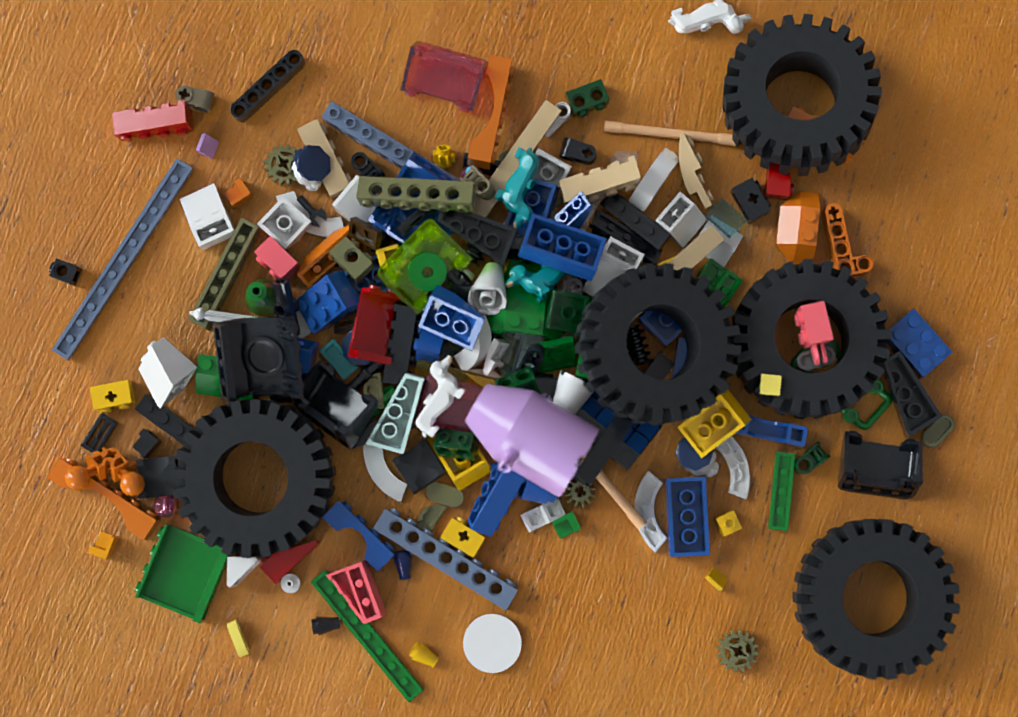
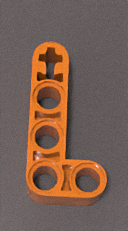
M836 203L829 204L822 212V219L833 268L840 270V265L844 264L852 270L851 277L866 274L873 268L872 258L867 255L852 256L842 208ZM831 210L832 212H835L836 215L833 216L832 214H829L828 212ZM832 228H838L840 236H835L832 233ZM837 246L843 247V255L837 253ZM859 261H864L867 264L866 270L859 267Z

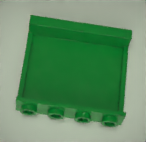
M165 524L158 532L157 537L159 540L157 545H153L150 551V556H152L150 562L146 563L143 568V579L136 585L135 592L137 593L135 598H142L193 619L192 621L203 623L226 568L227 557L231 555L221 553L222 548L217 545L209 547L203 542L205 539L170 524Z

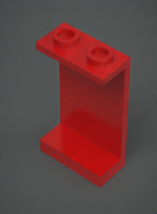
M370 285L369 288L361 289L348 357L391 365L392 357L385 356L394 315L393 309L396 300H404V296L397 295L398 291L387 289L384 292L380 291L381 287Z

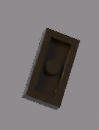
M358 217L350 218L348 236L374 250L380 249L381 242L387 236V233L375 227L371 222H365Z

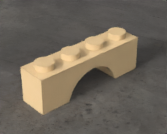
M316 119L297 128V131L305 146H320L330 156L331 172L322 181L331 199H334L344 191L352 180L349 174H344L342 167L345 165L341 157L336 158L333 152L337 149L332 139L328 141L325 136L328 131L324 123L320 124Z

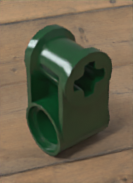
M817 441L795 459L794 472L799 475L807 474L831 456L825 453L820 446L821 443ZM801 460L805 461L807 464V469L805 471L801 470L799 467V462Z

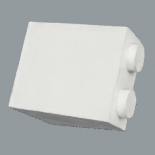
M356 175L332 205L336 212L349 222L352 217H358L365 222H370L368 219L377 206L366 208L359 204L356 198L359 176Z
M164 337L157 342L154 340L147 347L148 352L141 358L142 363L139 367V371L159 408H162L185 390L197 369V366Z

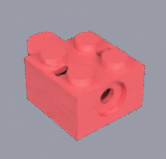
M821 301L800 306L796 311V315H794L796 327L799 326L801 333L798 334L799 343L804 346V350H811L815 365L820 364V359L823 364L827 363L828 358L824 345H828L833 340L825 302Z

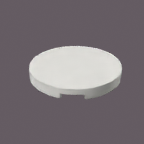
M485 614L475 619L468 626L463 639V648L468 661L475 668L487 673H498L511 667L517 660L521 651V636L516 625L507 617L500 614Z

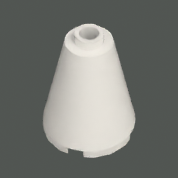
M490 262L485 265L468 294L469 305L471 307L474 306L481 314H498L501 309L506 307L507 296L504 270L496 262Z
M561 371L553 402L576 414L593 392H589L584 381Z

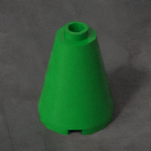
M266 278L257 279L246 289L245 303L252 313L259 316L274 314L273 307L276 304V298L272 285L273 280Z

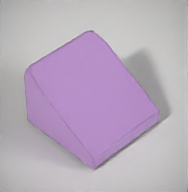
M203 133L196 151L200 155L213 158L219 142Z

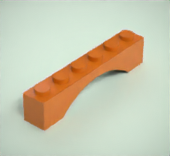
M495 55L489 56L486 81L493 95L494 110L487 126L478 136L471 140L467 160L468 166L473 165L490 170L491 163L495 164L497 152H494V147L498 146L500 141V135L497 132L498 128L502 129L504 118L501 117L502 111L506 112L507 100H504L505 94L509 95L511 83H508L509 77L513 78L515 68L511 66L512 59Z
M69 457L66 459L59 458L47 478L62 488H70L66 484L65 475L67 470L77 465V462ZM91 477L88 486L85 488L94 490L109 499L120 511L127 530L143 540H148L160 522L156 518L157 514L150 509H142L140 507L141 503L131 498V500H128L124 497L125 493L117 488L111 489L108 487L109 483L107 481H100Z

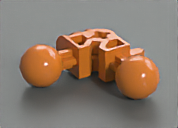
M103 447L102 452L94 451L93 456L86 455L87 468L73 466L67 470L65 475L67 486L74 490L84 489L88 486L90 478L93 476L102 481L107 478L108 473H111L112 480L115 483L120 481L122 492L126 495H139L145 487V480L141 474L129 472L137 467L136 460H126L119 450L115 448L106 449Z

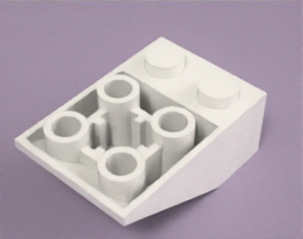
M214 183L180 199L192 233L202 250L231 238L235 227Z
M610 236L603 249L592 282L587 280L582 291L593 296L608 282L632 268L638 269L645 254Z

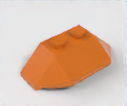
M799 191L779 208L776 245L789 262L793 261L794 265L800 264L804 259L814 258L820 216L819 193Z
M349 226L331 233L305 256L296 275L309 289L327 274L343 270L331 258L329 251L344 237H347L349 240L353 239L348 236ZM355 240L360 245L359 250L364 253L365 245ZM353 255L348 261L355 262L358 256Z

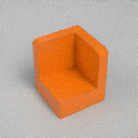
M241 178L234 181L236 185L224 193L234 209L254 197Z

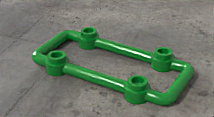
M831 341L828 345H824L831 347L835 351L836 358H839L841 352L837 342ZM803 346L800 349V351L792 358L790 364L791 367L801 372H805L798 368L796 360L802 352L808 351L810 349L804 350ZM877 379L870 393L873 395L878 394L884 401L867 421L863 422L858 418L859 414L856 409L846 408L840 411L845 422L854 423L862 430H867L873 426L892 402L890 394L884 390L882 381Z

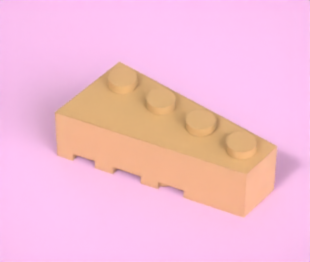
M635 156L628 157V162L616 161L607 166V169L598 167L590 170L589 175L580 173L559 180L558 185L564 205L566 206L581 191L589 202L598 200L599 196L602 195L610 197L618 194L617 191L625 189V192L634 190L639 184L641 176Z

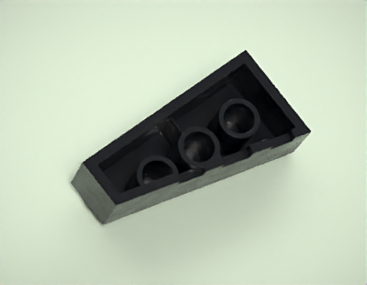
M457 210L440 212L437 221L505 268L518 233L517 229L469 211L467 213H461Z
M394 304L393 311H396V316L391 322L392 337H390L388 342V357H392L391 365H385L383 383L398 386L406 372L412 374V372H409L410 365H414L416 353H413L415 339H419V334H416V330L422 316L419 315L418 308Z
M901 351L890 355L889 359L883 363L882 368L885 369L883 374L904 436L910 437L941 418L942 415Z

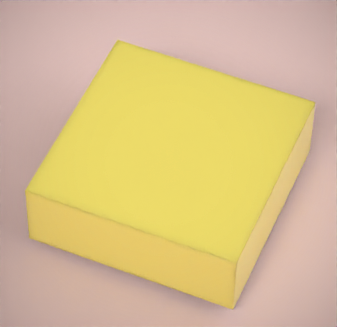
M761 374L759 394L780 396L782 376Z

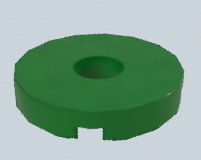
M422 252L410 261L407 272L413 286L419 290L432 291L437 285L441 286L446 279L447 269L446 264L437 254ZM429 266L432 268V274L427 277L423 276L422 269Z

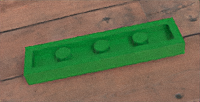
M775 452L768 529L788 531L795 454Z

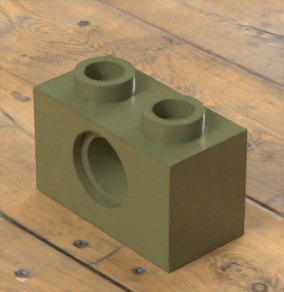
M344 237L329 253L331 258L358 284L374 269L372 263L374 260L367 252L363 254L359 250L360 245L354 239L349 240L347 237ZM351 256H358L355 262L348 261Z

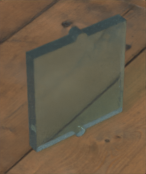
M723 198L716 205L713 204L711 210L705 215L729 239L735 232H739L741 230L740 227L747 221Z

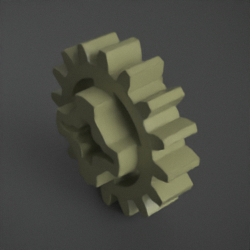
M280 144L278 150L273 147V153H267L269 160H264V163L268 165L264 167V170L269 172L267 174L268 178L273 177V183L279 181L280 186H283L284 182L290 186L292 180L297 183L292 170L297 148L294 147L291 150L289 144L286 145V148H283ZM281 159L287 164L289 171L283 167ZM281 174L288 175L287 177H280Z
M738 629L737 634L733 630H730L729 636L724 633L725 639H718L721 646H716V649L720 650L716 657H722L719 663L721 665L726 663L725 668L727 670L733 667V672H737L738 668H740L741 672H744L745 666L751 669L750 662L756 663L757 661L753 657L759 655L758 652L754 651L758 645L752 643L755 638H748V632L742 635V630ZM733 638H739L737 642H728ZM747 643L750 647V654L746 651L745 646ZM730 646L735 647V648H738V647L740 646L739 649H740V650L742 651V653H744L745 655H742V654H736V655H735V652L733 651V649L730 648ZM725 648H727L729 652L728 659L725 656ZM740 659H745V660H746V661H744L743 663L735 664V663L737 662V660H740Z

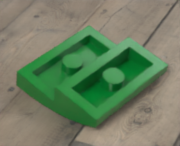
M708 258L695 279L701 276L708 278L711 282L707 288L711 292L717 289L722 291L725 297L719 302L723 308H725L743 281L712 258Z

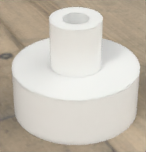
M287 574L281 580V588L286 593L297 592L301 587V580L296 574Z

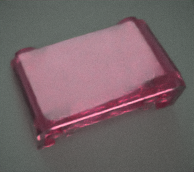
M417 41L410 47L400 90L412 97H415L416 94L424 93L456 103V106L462 112H473L488 62L474 56Z

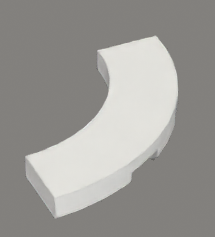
M294 191L276 196L277 201L284 197L308 219L310 218V214L297 201ZM316 216L315 221H317L320 227H314L310 224L306 232L327 238L334 231L343 228L344 225L341 217L327 218V221H325L322 217Z
M730 436L718 445L716 449L722 454L729 468L730 485L728 493L746 500L750 488L748 461L742 448Z
M364 445V460L372 480L385 494L401 502L407 484L395 477L389 470L384 460L382 448Z
M647 471L637 489L634 508L647 521L639 529V532L647 545L656 553L668 538L659 528L654 514L655 498L663 482L650 471Z

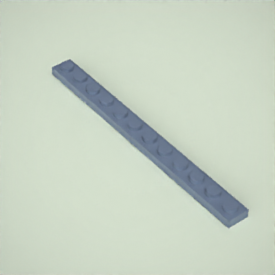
M176 158L52 348V351L70 361L194 170L192 167Z

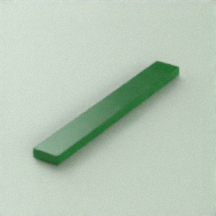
M325 569L311 581L312 585L405 699L411 702L424 691V688L370 622L362 623L348 605L349 603L344 596L338 592L337 587L327 578L326 575L330 573Z

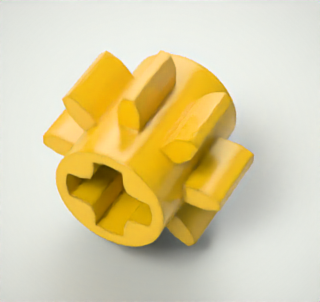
M439 145L437 150H433V163H437V166L440 168H448L452 165L451 162H455V150H451L449 145Z

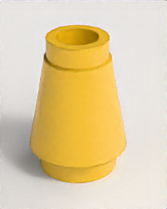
M416 642L409 652L412 660L434 667L439 659L423 643L419 644Z

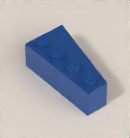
M492 462L489 469L491 470L490 478L488 481L484 480L481 490L482 496L477 497L467 519L471 530L492 537L494 531L498 530L502 517L507 514L510 503L516 498L518 489L526 481V478L513 470L504 473L503 471L506 466L501 471L499 469V462Z

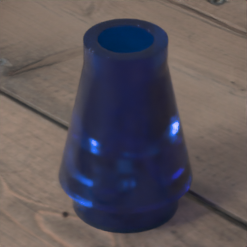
M408 550L396 551L393 559L399 579H410L412 555H410Z

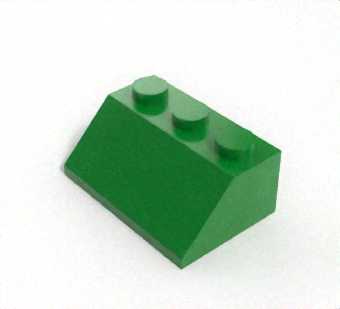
M198 355L196 369L197 394L221 397L217 356ZM254 395L245 396V397H240V398H236V399H237V400L254 399Z

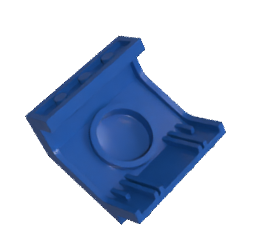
M416 152L412 153L396 177L456 181ZM401 192L396 193L394 197L399 196ZM420 193L415 194L413 198L418 197ZM454 195L451 197V199L454 200L458 198L459 195ZM377 206L368 220L375 227L382 229L391 238L398 240L407 249L413 250L417 254L432 252L438 255L452 234V231L437 221L441 212L436 209L433 215L425 217L404 237L396 231V226L401 224L418 208L404 210L400 207L385 209Z

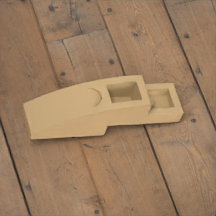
M683 133L680 135L679 162L682 177L689 195L697 192L706 209L713 205L712 201L715 199L710 190L706 191L703 185L706 182L701 172L699 174L696 172L702 168L701 163L704 161L699 152L695 153L692 147L695 144L691 136H686Z

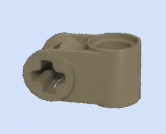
M181 86L176 91V98L178 101L184 100L192 109L210 113L214 93L204 89ZM186 94L189 95V97H185V99L182 98V96H186Z
M471 165V169L467 174L459 179L461 181L474 182L477 188V195L484 200L492 199L496 193L495 187L475 166Z

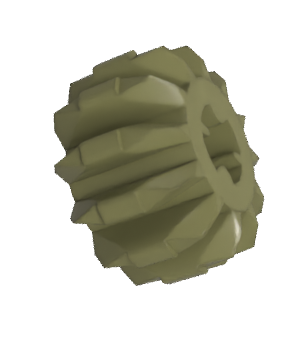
M570 480L569 483L572 487L567 486L565 488L570 490V493H565L564 497L571 495L572 498L567 502L570 504L573 500H576L574 503L575 508L578 507L579 501H581L582 508H585L584 500L588 504H592L588 497L596 498L595 494L590 493V491L596 490V487L587 489L578 481L574 483L573 480ZM579 486H582L585 495L578 497L577 492H575L576 487L579 489Z

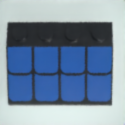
M596 391L592 393L575 414L599 429L592 442L593 445L615 416L613 414L614 409L611 406L603 407L599 404L597 400L600 396ZM634 423L610 458L628 471L661 429L662 425Z

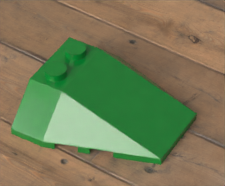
M511 260L504 274L505 283L510 278V270L517 265L524 266L531 273L540 271L542 265L535 262L525 264L522 261ZM516 284L510 288L506 287V307L501 309L498 314H485L491 333L502 335L503 332L534 335L541 336V340L548 341L561 338V331L545 328L552 289L546 293L547 298L539 303L537 295L528 293L522 285Z

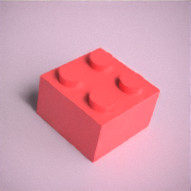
M271 236L254 251L257 255L255 259L266 270L270 267L269 273L275 279L288 278L290 281L300 268L298 262Z

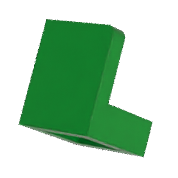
M573 511L552 521L561 539L581 529Z

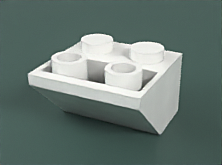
M679 192L658 216L655 223L671 235L670 239L683 249L707 219L690 199Z

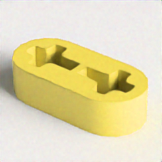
M238 620L227 623L228 631L239 657L250 654L248 643Z

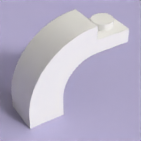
M665 148L651 165L628 202L644 212L678 164L679 156Z
M485 315V321L472 351L464 348L454 356L463 373L480 365L486 359L490 349L491 330Z

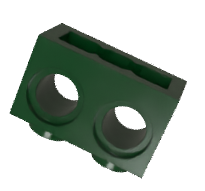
M602 79L567 91L565 95L573 118L576 116L579 118L587 116L590 111L595 109L596 111L603 110L609 104V97ZM594 93H599L602 96V98L600 100H594L592 98V95ZM576 100H582L584 102V105L582 107H577L574 104V102Z
M531 366L494 380L495 384L499 386L534 390L541 394Z
M438 429L433 447L440 457L475 461L480 443L474 433Z

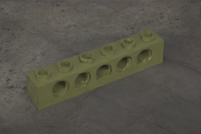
M359 176L356 198L359 204L366 208L381 206L385 209L400 207L404 210L419 208L423 211L438 209L442 212L457 210L461 213H467L475 209L477 188L475 183L471 181ZM382 191L380 195L375 196L377 192ZM401 192L399 196L394 197L396 193ZM420 193L418 197L413 198L415 194ZM439 194L437 198L432 199L433 195ZM459 195L458 198L451 199L452 196Z
M243 218L240 219L193 311L201 307L204 311L220 312L262 231L259 226ZM192 315L188 319L210 331L214 321H208L205 318L197 321Z

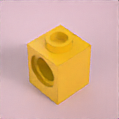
M734 510L714 518L721 536H727L742 529Z

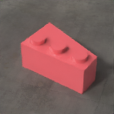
M366 560L326 575L337 587L338 592L344 596L349 603L348 605L363 624L387 615Z

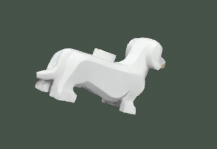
M714 0L715 2L706 3L690 14L682 15V8L673 10L669 23L679 33H691L697 30L704 32L709 30L713 24L723 23L731 33L737 34L744 29V24L751 20L752 17L750 14L737 16L730 4L725 3L724 0Z
M450 355L442 361H435L430 367V373L437 380L438 388L434 395L429 394L423 402L426 406L416 420V425L422 431V435L425 438L427 434L430 437L436 434L440 428L437 425L433 426L436 418L451 406L454 397L460 399L466 389L458 387L457 379L447 371L452 362Z

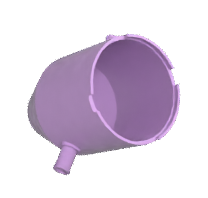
M486 384L465 420L466 424L491 457L499 462V469L501 471L506 466L503 471L504 473L513 470L553 495L560 497L578 469L575 466L576 462L582 456L585 457L599 429L554 403L550 395L546 398V393L539 394L534 390Z

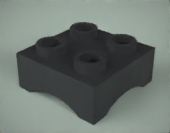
M425 439L409 451L392 460L413 494H416L447 474Z
M175 456L136 460L138 473L145 480V487L139 494V498L173 495V489L178 487L177 479H172V469L178 467V459H175Z

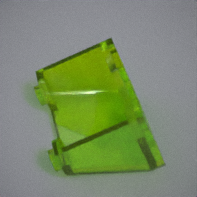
M432 219L426 220L384 262L377 273L384 284L417 315L425 310L429 300L426 294L429 291L419 290L409 280L407 270L410 261L419 253L432 252L442 258L448 273L453 267L456 270L465 269L472 260ZM426 266L422 269L423 276L427 277L432 274L431 267Z

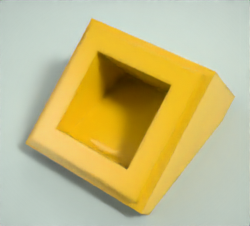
M715 567L705 576V579L719 591L727 583V578Z

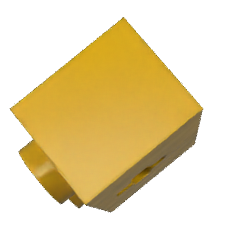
M130 380L90 387L93 409L100 411L101 414L112 412L111 408L119 407V410L131 408V404H136L133 384ZM113 394L117 395V397L114 398V401L110 400V397H112Z
M451 518L440 538L474 558L486 537L482 533L471 530V528L466 526L468 522L462 518ZM467 531V536L470 538L461 541V536L458 534Z

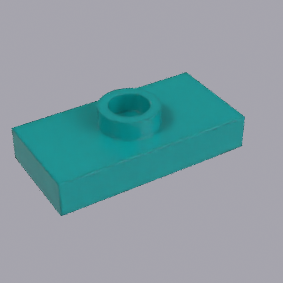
M335 339L319 350L343 380L359 369L343 357V349Z

